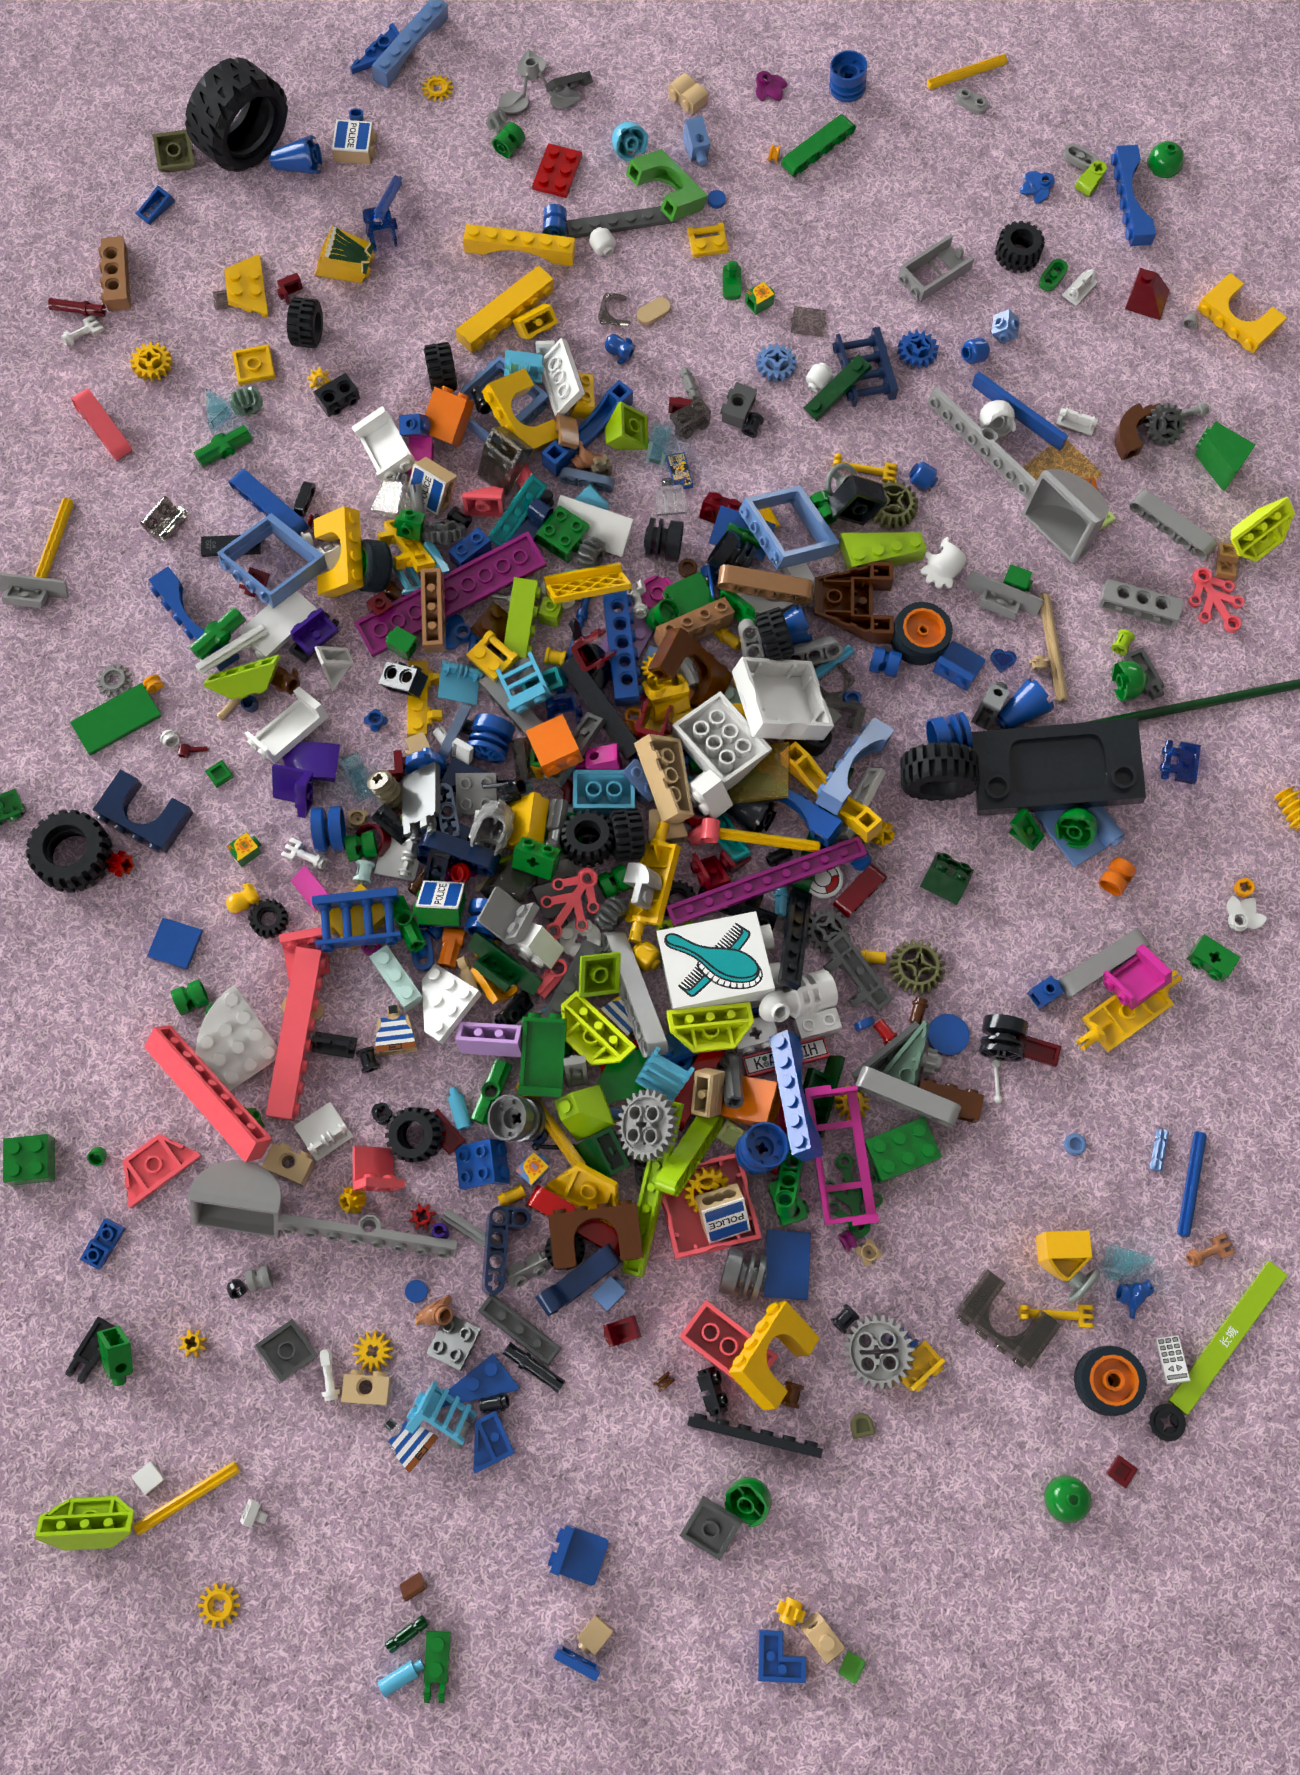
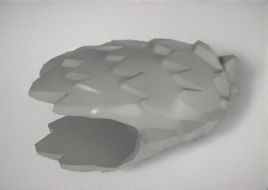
M491 800L490 803L482 806L470 830L471 847L480 841H483L484 844L491 843L496 848L494 851L496 856L507 846L508 840L514 831L515 815L503 800Z

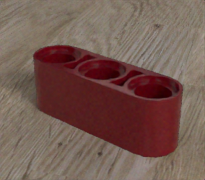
M871 863L834 901L833 906L846 918H850L852 912H856L864 903V900L878 889L877 887L880 883L885 882L887 876Z

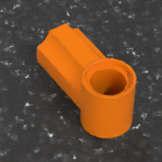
M445 926L438 965L456 969V959L459 958L461 947H464L463 939L467 936L464 929Z

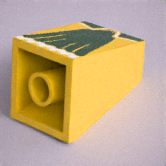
M332 226L322 245L314 276L362 283L364 278H368L371 268L368 266L369 263H372L375 252H372L374 244Z

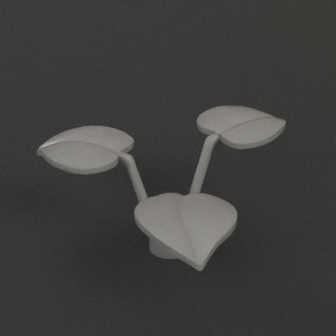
M530 49L524 53L517 66L518 74L525 78L523 93L520 94L517 91L505 93L499 100L497 106L499 111H505L506 114H518L528 107L529 101L524 98L526 96L528 79L535 81L540 76L544 85L547 84L543 76V72L546 69V62L543 58L533 53ZM565 87V90L558 93L549 92L551 95V105L558 109L572 106L580 100L581 96L576 90L569 89V87Z

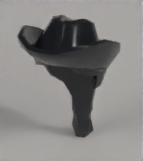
M576 618L571 619L568 625L572 631L573 641L583 636L578 620ZM587 643L581 647L589 662L606 653L600 646L593 643ZM609 660L605 661L606 665L597 670L593 668L588 671L601 690L610 679L611 664Z

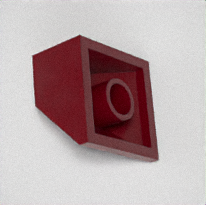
M1143 268L1139 269L1125 310L1157 320L1161 319L1170 290L1158 273Z

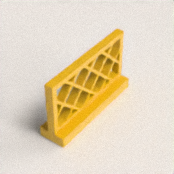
M620 562L543 576L546 596L550 597L554 604L632 589L630 581L622 572Z

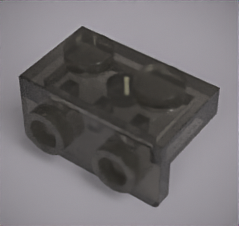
M701 398L670 415V419L675 425L676 438L679 441L683 438L688 439L697 430H704L709 426L711 410Z
M163 496L140 524L150 536L165 542L171 537L175 529L184 522L189 513L185 508L173 504L167 496Z

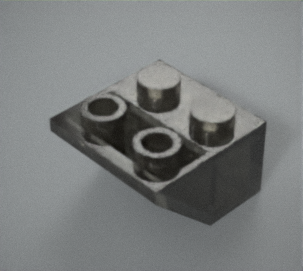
M513 859L498 864L494 876L488 878L480 892L488 899L493 889L499 886L516 901L522 902L527 898L530 888L537 883L536 879L538 876L512 868Z

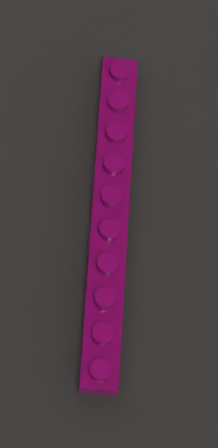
M856 836L668 905L666 910L673 927L864 858L867 856V852L860 836Z

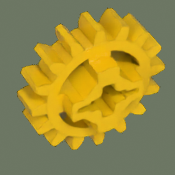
M149 342V346L143 343L141 349L135 348L137 353H131L133 358L130 359L131 368L138 378H143V381H146L148 378H150L151 382L154 381V378L160 381L161 375L168 376L166 370H172L170 366L173 364L171 354L165 346L161 347L158 342L155 346H153L152 342Z
M710 1166L708 1171L704 1167H701V1173L694 1171L695 1176L689 1179L690 1184H686L684 1187L688 1191L684 1193V1197L688 1199L687 1204L689 1207L693 1206L694 1212L698 1211L696 1199L694 1198V1188L697 1190L696 1196L705 1194L702 1188L714 1191L718 1189L719 1183L721 1188L730 1185L726 1183L728 1178L726 1175L722 1176L721 1170L718 1169L715 1172L714 1168Z

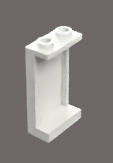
M383 406L352 426L354 433L360 438L377 471V477L383 483L387 484L394 481L397 472L405 473L416 462L403 436L400 435V430L392 415Z
M296 591L275 608L268 604L239 631V635L242 636L259 624H263L268 633L246 648H252L255 651L254 655L259 660L266 659L275 654L292 638L290 631L297 623L303 622L312 611L318 609Z
M300 686L293 691L298 700L255 736L248 731L244 733L249 739L247 744L254 751L258 749V754L264 760L269 759L273 764L329 718L323 706Z

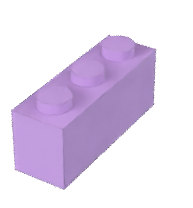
M460 1022L455 1040L462 1054L521 1057L523 1027L522 1025Z

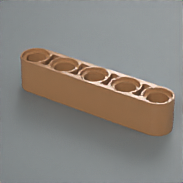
M722 565L719 568L718 588L721 590L803 605L812 602L814 582L810 579L733 565Z

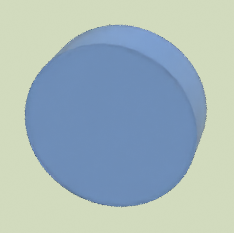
M1070 1134L1064 1140V1148L1070 1155H1080L1086 1149V1140L1080 1134Z

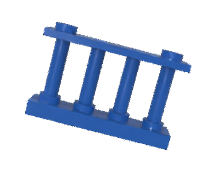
M397 887L312 896V905L315 910L321 912L323 940L315 941L317 949L321 950V952H332L337 948L385 943V945H396L398 942L403 941L401 932H395L393 904L396 901H400ZM382 903L385 911L386 933L374 934L372 906L373 904ZM361 905L363 907L365 935L352 937L350 909L352 906ZM333 908H340L342 910L344 938L331 939L329 911Z

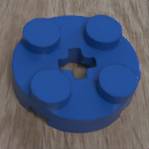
M423 748L421 751L406 756V774L430 763L437 762L440 765V778H442L445 774L446 760L442 755L434 752L432 748Z

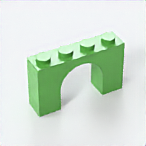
M662 149L630 160L626 175L636 186L651 181H661L669 184L676 190L665 195L660 209L671 221L694 214L704 208L708 195Z

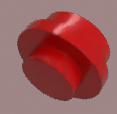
M457 863L450 871L452 880L466 883L470 878L469 867L465 863Z

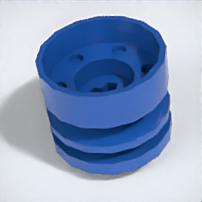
M845 50L836 54L831 60L829 90L836 100L853 102L861 98L865 93L867 60L861 53L854 50Z
M963 712L956 713L955 715L950 714L946 720L943 716L927 720L926 735L928 743L954 742L959 745L964 744L967 747H973L971 727Z
M477 714L471 727L473 733L468 736L467 742L474 747L473 757L496 764L504 763L509 752L508 744L512 742L516 730L515 726L506 719L496 715Z
M771 1122L754 1124L738 1139L735 1146V1157L738 1164L744 1171L752 1175L769 1173L786 1159L789 1152V1140L786 1133L778 1125Z

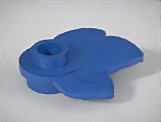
M1028 172L1024 175L1026 182L1022 185L1020 193L1023 195L1034 194V201L1036 204H1039L1049 197V190L1054 186L1055 178L1051 173Z
M455 614L447 619V624H445L446 649H455L461 643H468L470 636L473 634L470 630L471 627L465 624L463 617ZM461 632H466L467 635H466V636H460V633H461Z

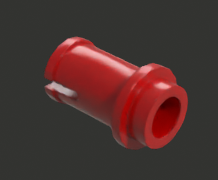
M884 1019L879 1020L873 1026L884 1040V1045L888 1044L898 1035L891 1030Z

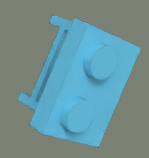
M425 541L423 546L435 561V568H441L443 575L449 573L448 564L444 562L439 549L435 547L433 542ZM392 566L405 588L401 592L403 595H407L421 587V581L413 567H406L405 570L415 587L411 586L402 569L396 570Z
M532 652L527 653L531 661L504 675L500 668L496 669L510 700L507 702V706L510 711L516 714L525 712L530 707L540 704L553 696ZM532 666L534 667L535 672L507 685V679ZM537 677L539 678L540 683L512 696L511 690Z
M656 1047L650 1058L646 1059L635 1083L646 1089L661 1091L662 1094L668 1095L667 1100L674 1101L695 1068L691 1066L686 1071L659 1055L658 1052L661 1048Z
M434 1380L425 1393L420 1392L413 1403L416 1407L413 1406L406 1417L409 1421L405 1429L413 1434L421 1422L425 1420L463 1445L466 1439L461 1437L459 1433L467 1415L474 1419L477 1413L471 1410V1404L464 1405L461 1403L459 1396L454 1398L449 1395L447 1388L443 1391L437 1387L438 1382ZM446 1400L451 1405L443 1422L440 1423L436 1418ZM457 1407L462 1413L454 1431L448 1428V1424Z

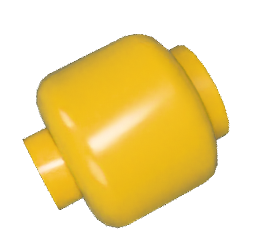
M644 941L637 943L633 947L632 951L638 967L643 972H648L651 969L655 971L662 963L660 960L661 951L651 942Z

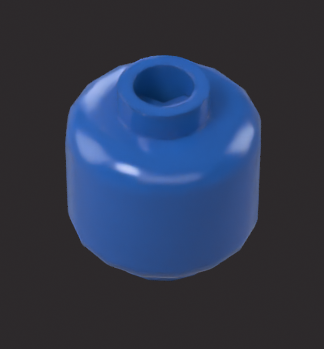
M983 338L967 340L961 349L962 358L968 364L984 362L990 352V346Z
M926 462L915 463L909 473L910 483L924 491L929 487L933 488L938 481V477H936L937 469Z

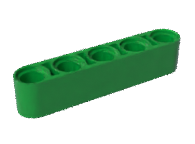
M840 114L789 152L781 161V166L795 178V175L801 174L808 168V165L814 164L822 158L821 156L824 153L827 154L834 149L836 144L846 140L849 134L852 135L856 125L846 116Z
M790 1143L787 1157L781 1163L775 1195L776 1213L781 1218H790L795 1214L804 1167L803 1161L792 1156ZM782 1203H789V1205H786V1206L781 1205V1204H782Z

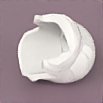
M1003 400L991 401L981 409L979 420L983 428L989 427L996 430L999 437L1006 436L1011 430L1012 432L1016 430L1014 409L1008 402Z

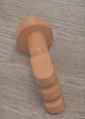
M1226 1233L1211 1238L1214 1245L1200 1251L1194 1248L1189 1250L1186 1254V1259L1191 1266L1198 1267L1203 1264V1259L1218 1253L1220 1258L1223 1259L1236 1252L1234 1249L1226 1252L1225 1248L1232 1244L1230 1241L1222 1244L1221 1240L1228 1237Z

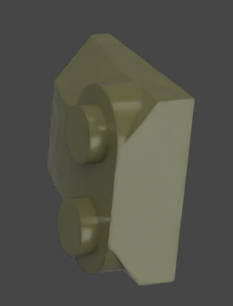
M186 129L152 134L159 172L169 173L190 170L195 167L193 143L190 141Z

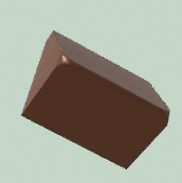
M420 1572L400 1584L401 1593L406 1602L428 1587Z

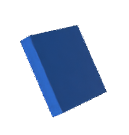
M162 918L147 957L188 970L203 930Z
M558 1645L553 1657L555 1660L597 1681L600 1674L599 1665L562 1645Z

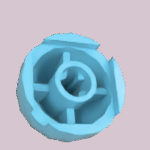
M632 121L622 122L614 129L612 147L622 160L630 161L635 158L632 157L633 155L645 152L648 145V135L638 123ZM628 150H635V152L632 155L628 154Z

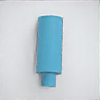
M452 1087L449 1089L450 1096L448 1101L457 1131L471 1128L472 1122L463 1093H459L457 1087Z
M420 1659L413 1663L411 1660L379 1680L377 1683L383 1696L386 1698L419 1677L418 1672L425 1668L423 1661Z

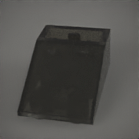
M505 426L493 427L483 447L477 476L491 487L504 488L506 498L533 448Z

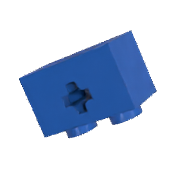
M479 527L448 550L450 561L458 568L492 550L491 540Z

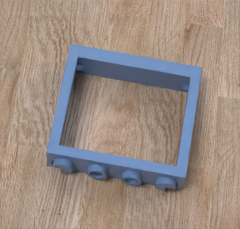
M499 355L493 362L490 361L488 366L482 372H478L474 379L466 383L459 392L470 396L468 400H471L473 398L471 394L473 387L480 386L483 389L500 372L504 374L505 359ZM536 384L527 393L534 400L515 416L524 425L531 423L550 405L549 395ZM469 419L467 428L493 450L500 451L510 442L508 437L505 436L503 428L493 437L473 419Z
M801 485L744 498L738 511L776 570L833 556L840 543ZM791 503L817 544L785 551L758 510Z
M272 513L217 552L220 567L224 571H229L237 582L241 581L251 593L257 594L264 604L267 603L272 608H275L327 568L325 556ZM274 534L309 563L270 591L234 561L269 535Z

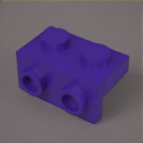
M319 608L312 611L303 622L297 623L290 633L293 641L310 656L315 652L316 646L324 645L339 633V629L325 615L324 610Z

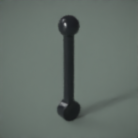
M532 1144V1149L535 1151L539 1149L560 1150L557 1145Z

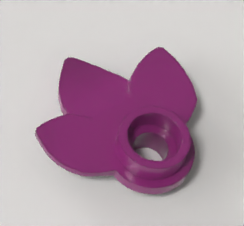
M761 71L756 76L757 87L755 92L760 101H764L767 96L773 100L781 101L783 96L782 89L786 88L788 84L779 75H771L767 71Z

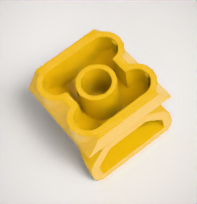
M680 673L676 674L673 680L661 681L658 679L654 681V678L641 682L642 690L652 702L650 717L654 722L665 719L669 705L674 707V715L690 710L688 696L690 690L687 681Z

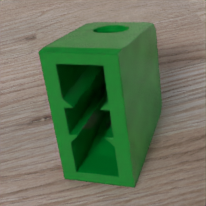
M116 1326L97 1332L103 1368L109 1379H112L113 1385L121 1386L127 1382L126 1375L133 1373L130 1341L121 1327Z

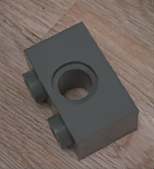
M736 382L734 388L729 389L727 404L723 403L721 407L722 422L742 429L755 403L757 389Z

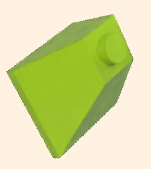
M619 402L605 427L606 444L616 450L649 449L647 415L623 402Z
M621 952L580 956V998L619 993Z
M601 1084L571 1092L554 1100L561 1122L577 1141L616 1125Z

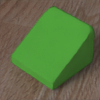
M847 1651L838 1673L856 1684L866 1662L861 1657Z

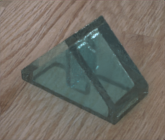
M206 389L207 423L210 431L213 432L233 412L227 401L211 389Z

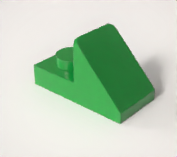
M1022 808L1010 822L1012 829L1009 831V834L1031 851L1045 837L1026 809Z

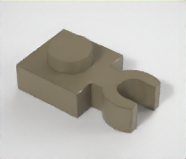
M603 453L601 459H597L595 456L593 458L595 464L591 465V472L606 476L612 475V465L606 453Z

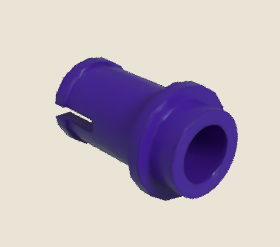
M442 1223L434 1224L432 1237L448 1239L449 1229ZM443 1230L444 1233L442 1232L441 1234H437V1231Z

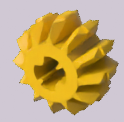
M861 1091L860 1093L857 1092L860 1115L864 1118L866 1116L865 1111L870 1109V1106L865 1103L869 1102L870 1098H863L865 1093ZM847 1095L836 1096L834 1101L840 1104L835 1105L834 1110L841 1109L842 1111L838 1116L842 1117L845 1113L847 1115L846 1121L850 1120Z

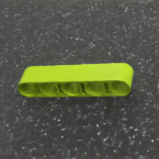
M717 1115L710 1118L696 1116L659 1172L655 1181L656 1190L675 1197L680 1195L719 1134L723 1125L722 1116Z

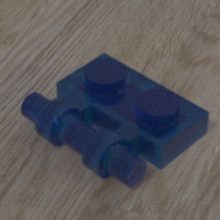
M1166 740L1165 747L1162 748L1163 763L1160 764L1159 770L1161 771V779L1167 780L1169 779V773H1175L1174 781L1194 785L1197 782L1201 745L1181 741L1178 748L1173 747L1172 740ZM1172 756L1177 757L1176 764H1171Z

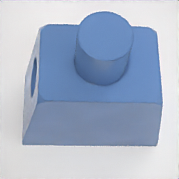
M703 116L686 119L682 139L691 161L697 160L699 166H704L709 162L707 157L710 141Z

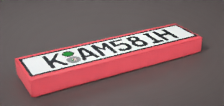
M824 1036L801 1042L804 1055L802 1065L829 1058L830 1055ZM772 1049L742 1057L747 1077L754 1078L776 1072Z

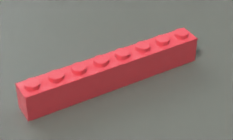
M296 947L266 1116L269 1118L295 1121V1117L300 1114L301 1104L298 1103L299 1095H303L304 1092L303 1073H307L308 1061H306L307 1052L310 1053L312 1048L310 1034L311 1031L314 1032L316 1026V1019H313L314 1010L318 1011L320 999L317 998L318 990H321L323 986L321 972L322 969L326 968L327 957H324L325 954L318 949Z
M171 1025L154 1027L144 1046L151 1057L156 1060L245 1163L262 1159L272 1141L269 1134L201 1058L195 1055L192 1048Z

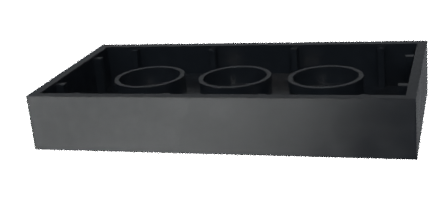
M1138 718L972 732V748L979 756L980 784L975 791L977 816L1018 813L1022 808L1029 812L1065 810L1075 807L1091 808L1143 804L1146 799Z

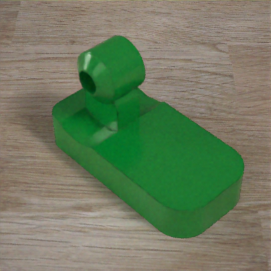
M729 261L727 265L723 266V297L727 300H737L741 297V267L737 261Z

